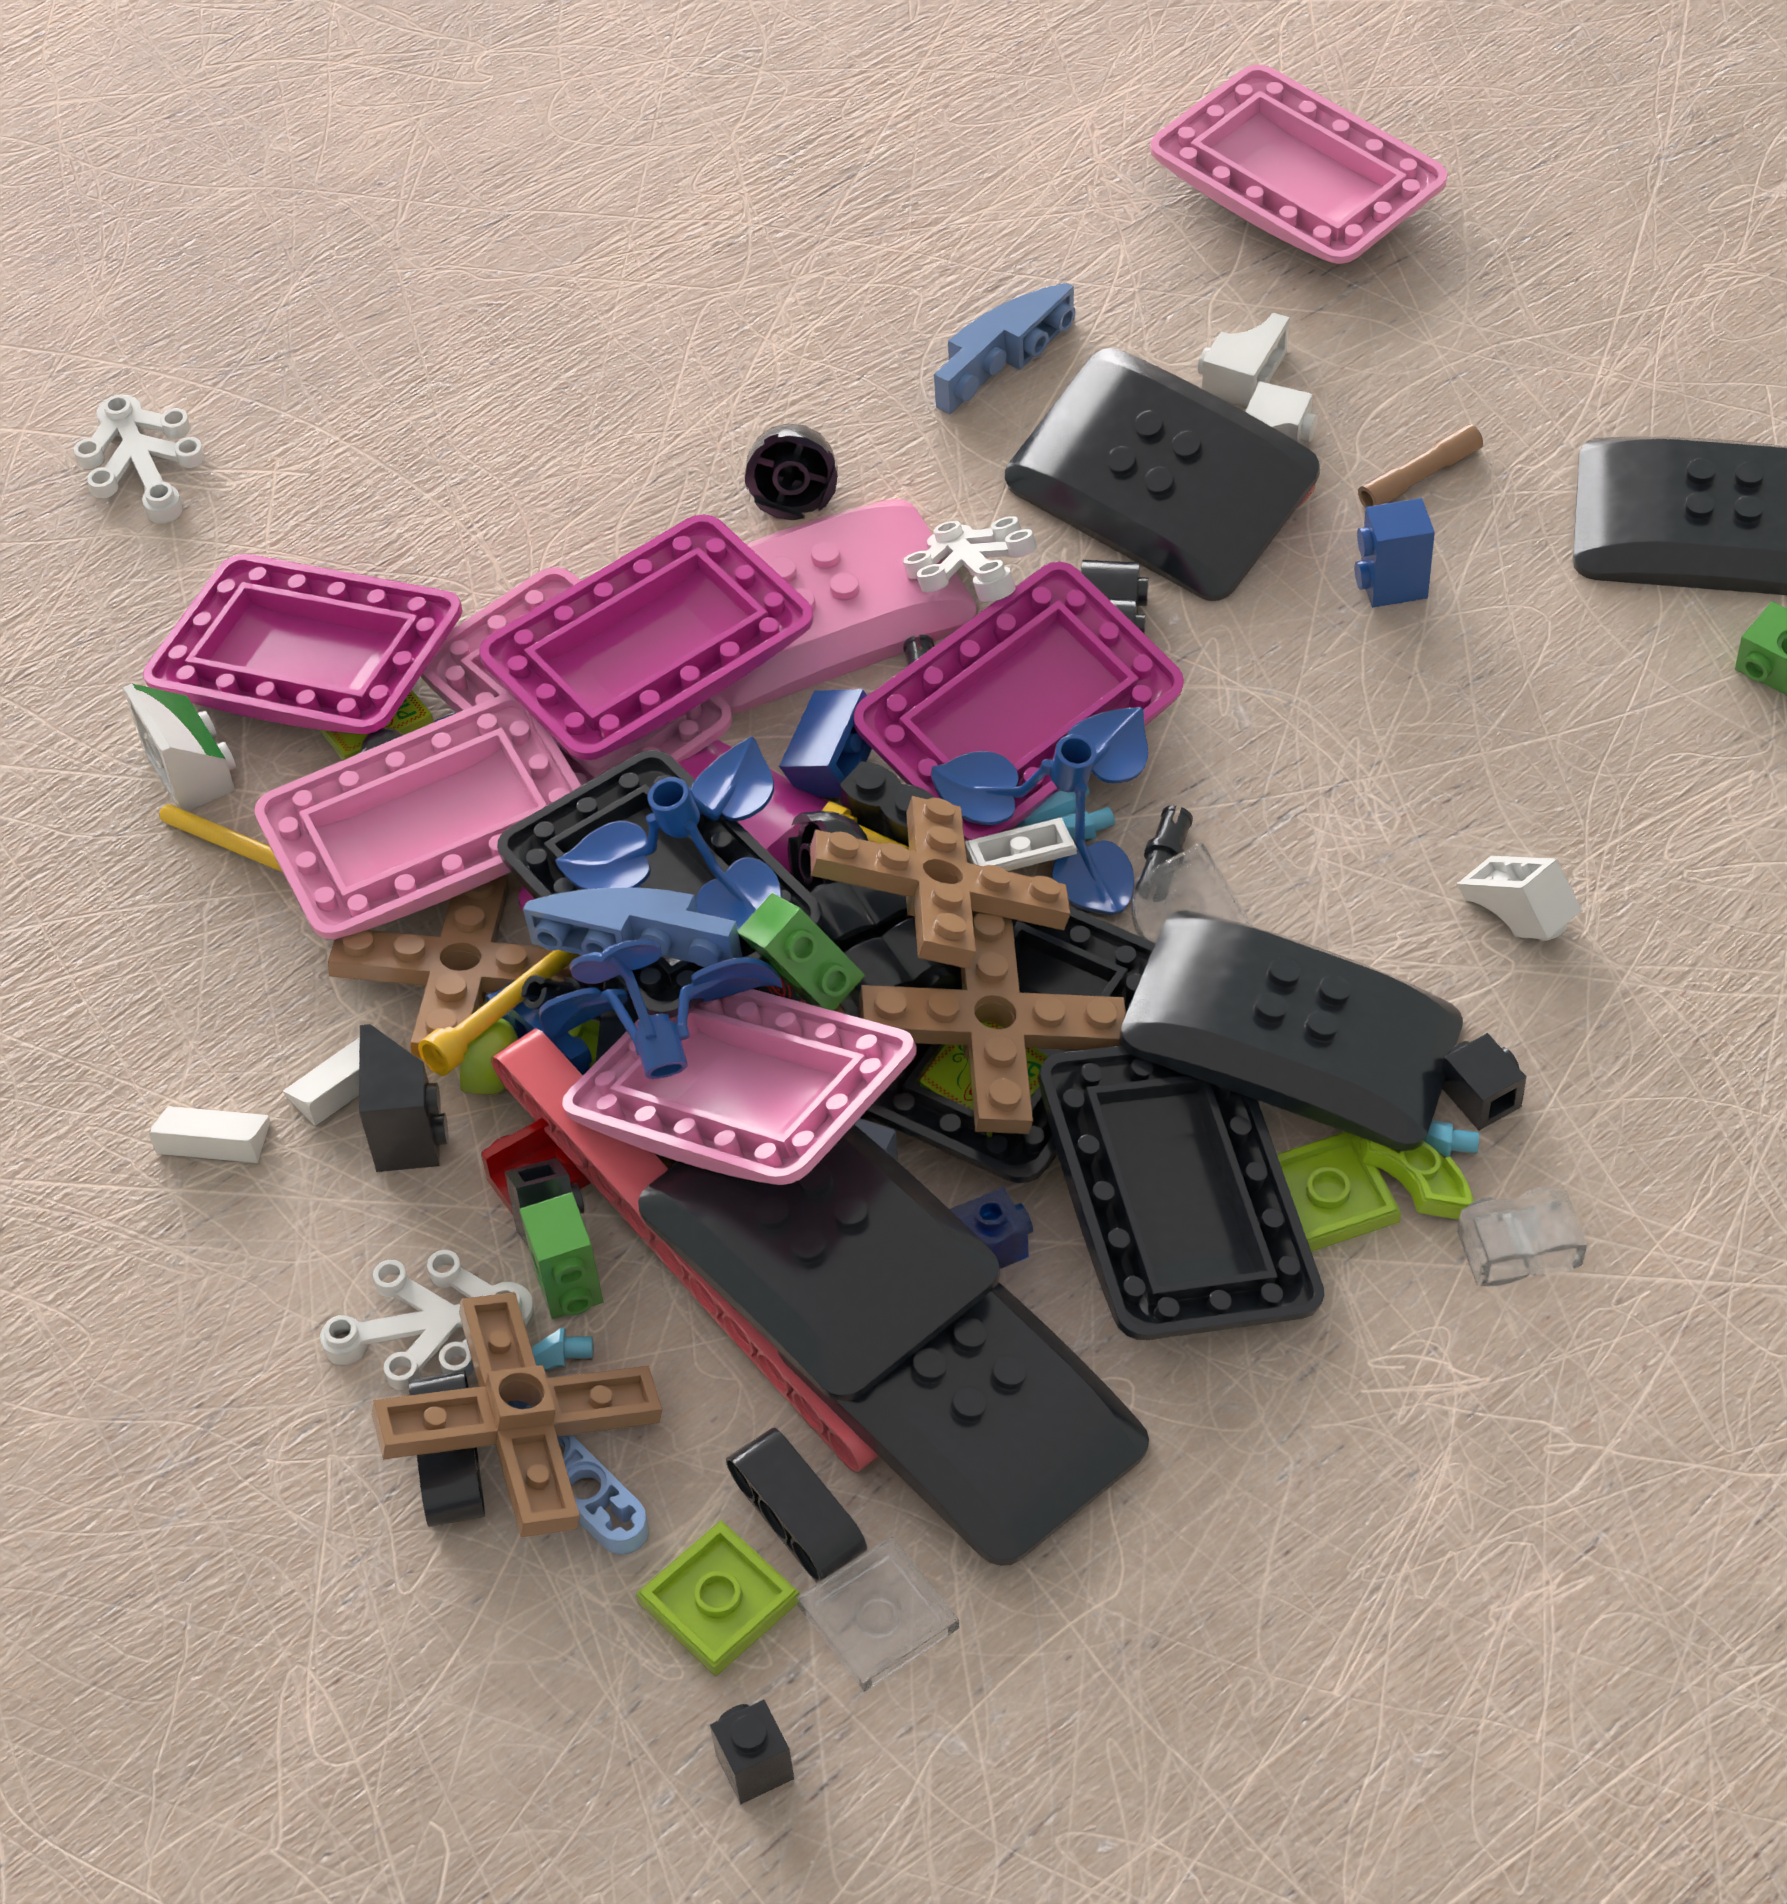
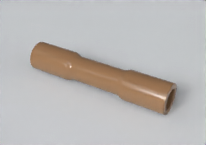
M1467 424L1439 440L1432 448L1400 467L1392 468L1362 485L1358 489V496L1362 505L1369 507L1389 503L1406 493L1410 487L1440 469L1450 467L1483 447L1481 433L1474 425Z

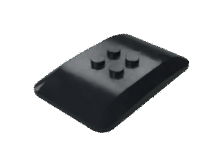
M1105 348L1096 352L1085 363L1010 460L1005 469L1004 478L1009 490L1016 496L1131 560L1140 562V565L1194 595L1208 601H1219L1227 598L1235 591L1317 482L1320 475V464L1316 454L1310 449L1225 400L1134 355L1116 348Z
M1605 437L1587 441L1581 447L1578 461L1573 546L1574 568L1580 575L1588 579L1787 595V446L1685 437Z
M658 750L643 751L506 829L498 839L497 848L499 855L505 865L534 899L582 890L570 882L560 871L556 864L557 858L570 852L594 830L616 821H628L637 824L644 830L648 838L649 825L646 821V816L653 813L648 802V793L651 787L661 779L677 777L684 780L688 787L691 788L695 779L667 753ZM700 814L697 824L698 831L724 872L741 858L751 857L766 863L778 878L782 898L801 908L820 928L823 917L822 908L817 899L737 821L726 819L722 815L717 821L713 822L703 814ZM659 828L657 849L653 854L646 856L651 867L650 876L638 888L661 889L693 894L696 901L701 887L717 878L709 869L690 836L674 838L665 834ZM739 935L742 957L755 958L766 962ZM662 956L648 966L632 970L648 1015L668 1014L669 1018L678 1016L680 989L692 984L691 976L706 967L693 962ZM621 975L611 978L610 980L619 989L625 990L631 999L624 978ZM694 998L690 1000L689 1009L701 1003L705 999Z
M1069 906L1070 916L1064 930L1012 919L1020 993L1124 997L1125 1012L1127 1013L1156 943ZM962 979L955 984L954 990H962ZM915 1043L916 1055L912 1061L864 1112V1114L1014 1183H1029L1038 1179L1058 1155L1040 1086L1031 1098L1033 1122L1029 1134L992 1132V1137H988L987 1132H975L974 1111L920 1086V1080L946 1044ZM1039 1049L1047 1056H1051L1062 1052L1079 1051L1061 1049Z
M1185 910L1174 912L1165 920L1122 1023L1119 1039L1122 1046L1138 1058L1386 1147L1410 1151L1421 1147L1426 1140L1446 1079L1443 1071L1444 1056L1457 1044L1463 1026V1017L1452 1003L1360 962L1257 927Z
M1123 1046L1062 1052L1049 1056L1043 1062L1038 1079L1051 1133L1092 1264L1112 1317L1119 1330L1126 1336L1136 1340H1155L1304 1319L1312 1316L1320 1308L1325 1295L1323 1283L1258 1100L1138 1058L1129 1053Z
M855 1124L806 1176L793 1183L777 1185L757 1182L710 1171L679 1161L650 1183L641 1192L638 1200L639 1212L646 1225L823 1394L834 1400H854L865 1394L990 1293L998 1284L1000 1277L998 1258L990 1248L931 1191Z
M1000 1282L990 1293L874 1387L854 1400L839 1401L826 1396L778 1351L783 1362L974 1551L992 1564L1000 1566L1012 1565L1022 1560L1139 1464L1148 1450V1433L1137 1417L1047 1325Z

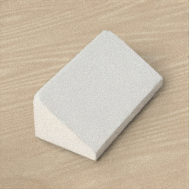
M1062 818L965 842L967 863L980 866L996 865L1007 871L1077 854L1076 846Z
M360 1037L283 1090L284 1095L314 1126L359 1096Z
M168 1106L152 1126L149 1136L156 1154L258 1163L271 1119L269 1115Z

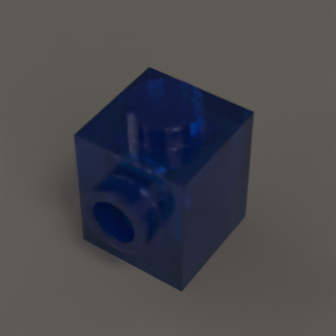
M1004 1187L950 1209L990 1248L998 1258L1000 1269L1029 1257L1028 1235L1033 1233L1031 1219L1022 1203L1014 1205Z

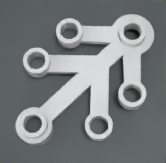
M129 395L109 397L97 409L96 414L100 426L92 438L83 439L74 446L78 465L84 469H93L103 463V452L114 437L120 436L122 439L121 444L106 466L96 468L89 473L87 481L92 495L97 498H108L114 495L118 490V481L130 463L133 462L146 489L142 502L147 518L157 524H166L176 520L183 510L179 493L175 487L162 480L151 456L176 461L186 468L196 467L204 461L205 454L201 441L195 437L182 438L191 429L187 413L183 409L173 408L160 414L143 410L140 402L135 397ZM138 428L162 431L168 438L182 439L175 443L140 434Z
M1014 516L1004 517L993 522L991 529L972 530L970 526L961 525L959 521H949L938 525L933 530L934 534L927 540L929 547L927 551L912 553L904 558L903 563L908 578L918 579L922 592H934L948 585V580L964 565L975 576L973 583L978 599L983 602H991L1009 596L1015 591L1016 587L1010 568L1004 567L1001 560L988 561L986 557H1022L1034 552L1037 549L1033 531L1030 529L1021 530L1019 520ZM941 559L944 560L941 564H937Z
M440 1250L429 1257L427 1262L429 1276L432 1283L438 1287L446 1288L451 1286L468 1298L515 1292L525 1326L527 1325L533 1314L534 1307L531 1294L524 1286L514 1282H501L492 1286L461 1268L459 1257L450 1250ZM385 1260L379 1263L373 1271V1279L377 1291L385 1297H396L419 1312L358 1322L355 1318L346 1315H338L328 1320L320 1333V1341L325 1356L329 1361L337 1365H349L362 1358L367 1350V1344L420 1335L407 1352H396L390 1355L384 1363V1372L388 1384L396 1390L409 1389V1380L419 1378L420 1371L454 1331L459 1327H463L459 1315L460 1304L453 1305L409 1279L401 1262ZM440 1266H453V1268L448 1272H437V1269ZM396 1274L399 1276L394 1282H383V1279L388 1275ZM350 1332L348 1336L342 1339L334 1338L340 1333ZM466 1338L463 1342H451L441 1349L439 1362L443 1374L465 1370L468 1377L473 1372L474 1366ZM462 1356L466 1358L459 1365L453 1366L448 1364L454 1357ZM407 1366L411 1368L405 1375L397 1376L393 1374L399 1367Z

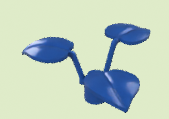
M1142 707L1111 710L1078 722L1068 731L1066 736L1058 741L1053 760L1044 759L1041 767L1019 787H1017L1019 777L1014 765L1004 756L994 752H970L960 755L945 764L932 767L931 779L940 798L950 802L952 805L960 806L962 818L979 825H995L1008 821L1012 818L1015 811L1014 797H1024L1046 775H1050L1055 786L1061 791L1075 792V844L1078 849L1077 854L1056 859L1051 873L1052 879L1058 883L1066 884L1068 901L1077 908L1105 915L1120 914L1127 908L1134 889V873L1131 862L1125 852L1111 841L1101 840L1087 847L1085 843V794L1091 772L1103 782L1119 784L1137 778L1144 770L1148 759V744Z
M751 736L725 752L697 777L691 788L688 787L684 780L677 777H668L656 782L648 793V802L653 811L652 814L646 816V821L649 825L648 838L644 830L637 824L628 821L612 822L594 830L570 852L557 858L556 864L570 882L582 890L609 887L638 888L650 876L651 867L646 856L653 854L657 849L659 828L665 834L674 838L690 836L709 869L717 878L709 881L699 890L696 897L698 913L736 921L737 930H739L771 893L782 898L780 883L774 871L766 863L751 857L737 860L724 872L698 831L697 824L700 814H703L713 822L717 821L721 815L731 821H742L759 813L768 805L774 793V780L757 741Z
M650 939L630 940L612 945L604 949L602 953L592 952L579 956L571 961L570 970L576 980L590 984L604 982L621 975L626 982L640 1020L637 1023L638 1029L623 1006L628 1000V995L622 989H607L601 992L597 988H585L561 995L544 1003L539 1009V1017L544 1034L551 1041H554L573 1028L614 1009L634 1042L637 1055H640L646 1078L659 1079L678 1074L688 1066L681 1040L690 1038L687 1027L690 1000L703 998L705 1000L702 1002H708L761 986H778L782 988V982L779 974L771 965L755 958H734L710 965L695 972L691 976L692 984L680 989L676 1024L675 1022H670L668 1014L648 1015L632 970L643 968L656 962L662 955L658 942Z

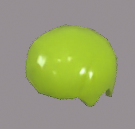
M502 1018L467 1045L468 1050L464 1054V1061L460 1064V1089L462 1092L493 1095L500 1093L506 1088L493 1069L491 1057L519 1039L513 1026L508 1021Z

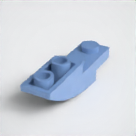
M1066 282L1021 295L981 315L948 340L949 361L934 374L936 407L951 414L964 401H969L977 389L992 375L998 374L1005 363L1020 370L1033 357H1038L1052 339L1061 331H1066L1071 326L1076 313L1074 308V286Z
M629 887L584 889L527 901L523 908L531 943L548 950H562L585 955L592 952L602 953L604 949L625 941L650 939L658 942L660 945L661 957L666 956L693 962L702 967H708L729 959L742 958L736 921L698 913L693 894Z

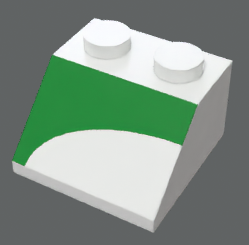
M133 683L123 687L143 750L177 807L191 811L235 791L230 771L236 768L234 758L225 742L216 744L213 738L217 737V734L205 710L197 713L186 695Z

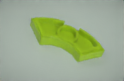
M1360 1137L1362 1163L1381 1168L1398 1179L1411 1194L1417 1213L1470 1221L1475 1212L1474 1199L1464 1175L1450 1156L1444 1158L1425 1141L1421 1147L1415 1150L1401 1151Z

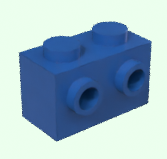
M1422 498L1365 507L1364 527L1357 530V542L1361 561L1355 562L1354 571L1359 590L1366 589L1372 608L1428 598L1435 532Z
M863 689L814 690L779 765L793 787L820 798L841 797L840 783L860 762L867 761L872 748L858 735L854 728L853 717L856 706L867 696Z

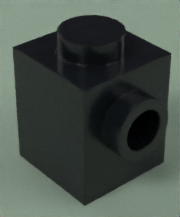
M1488 1033L1471 1042L1463 1041L1458 1043L1444 1056L1443 1072L1446 1075V1079L1442 1089L1478 1131L1522 1107L1527 1076L1520 1070L1513 1053L1505 1047L1501 1048Z
M557 1158L504 1171L516 1231L527 1247L528 1243L519 1209L572 1192L580 1215L584 1214V1203L579 1186L576 1182L570 1183L569 1174Z
M764 1699L752 1705L740 1704L724 1712L718 1721L710 1724L715 1754L740 1805L794 1780L790 1749Z

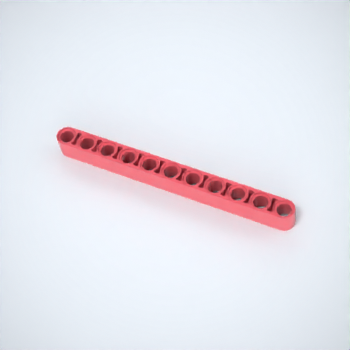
M535 1028L491 1057L493 1069L506 1089L535 1121L543 1118L549 1124L548 1127L544 1128L549 1137L850 1470L856 1473L876 1460L879 1456L783 1362L778 1350L646 1225L639 1212L638 1200L641 1192L669 1169L654 1153L597 1132L568 1118L562 1105L563 1098L583 1075L541 1030Z

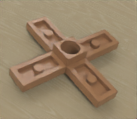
M911 797L906 812L909 850L895 843L879 844L857 839L845 832L829 833L815 830L810 846L811 876L906 896L907 915L915 916L918 958L970 969L976 953L972 911L1060 930L1065 929L1070 916L1066 884L1058 883L1046 876L1030 877L1011 873L996 865L980 866L967 863L961 807L952 805L944 799Z
M503 875L451 898L440 937L365 930L335 939L328 959L329 977L426 986L410 1042L411 1054L421 1058L418 1050V1044L435 1029L455 1028L477 1011L478 1006H483L486 992L494 993L507 986V983H512L553 950L536 946L495 942L509 891L508 875ZM570 964L551 979L564 981V978L567 977L574 978L571 974Z
M972 911L976 953L970 969L960 967L962 990L862 985L859 995L860 1018L902 1029L911 1034L915 1043L963 1045L964 1058L969 1059L975 1132L1029 1134L1033 1117L1025 1048L1088 1050L1122 1046L1119 1036L1126 1016L1124 997L1020 993L1012 919ZM981 1022H992L1003 1029H992Z
M515 1292L462 1298L459 1315L479 1387L373 1400L372 1418L382 1458L384 1460L495 1445L520 1537L577 1530L580 1515L557 1437L660 1423L663 1409L649 1365L547 1378L543 1365L536 1366ZM522 1401L531 1405L532 1408L518 1409L509 1406L505 1402Z

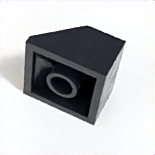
M371 1024L360 1025L359 1114L376 1172L440 1166V1145L448 1144L449 1135L446 1114L441 1113L438 1083H429L423 1061Z

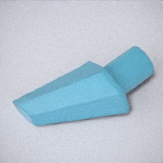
M1087 786V791H1086L1085 797L1090 794V790H1089V787H1088V786ZM1059 789L1030 816L1016 826L1025 827L1037 822L1074 813L1076 807L1075 792H1064Z
M1109 807L1091 813L1085 811V841L1096 839L1095 832L1115 825V818ZM1075 812L1041 821L1045 822L1062 818L1072 840H1075Z
M1432 1119L1425 1142L1446 1157L1450 1156L1451 1151L1477 1153L1479 1132L1454 1130L1451 1122Z
M560 1328L531 1349L536 1366L543 1365L546 1372L557 1368H566V1359L593 1358L594 1341L593 1336L567 1337L566 1329Z

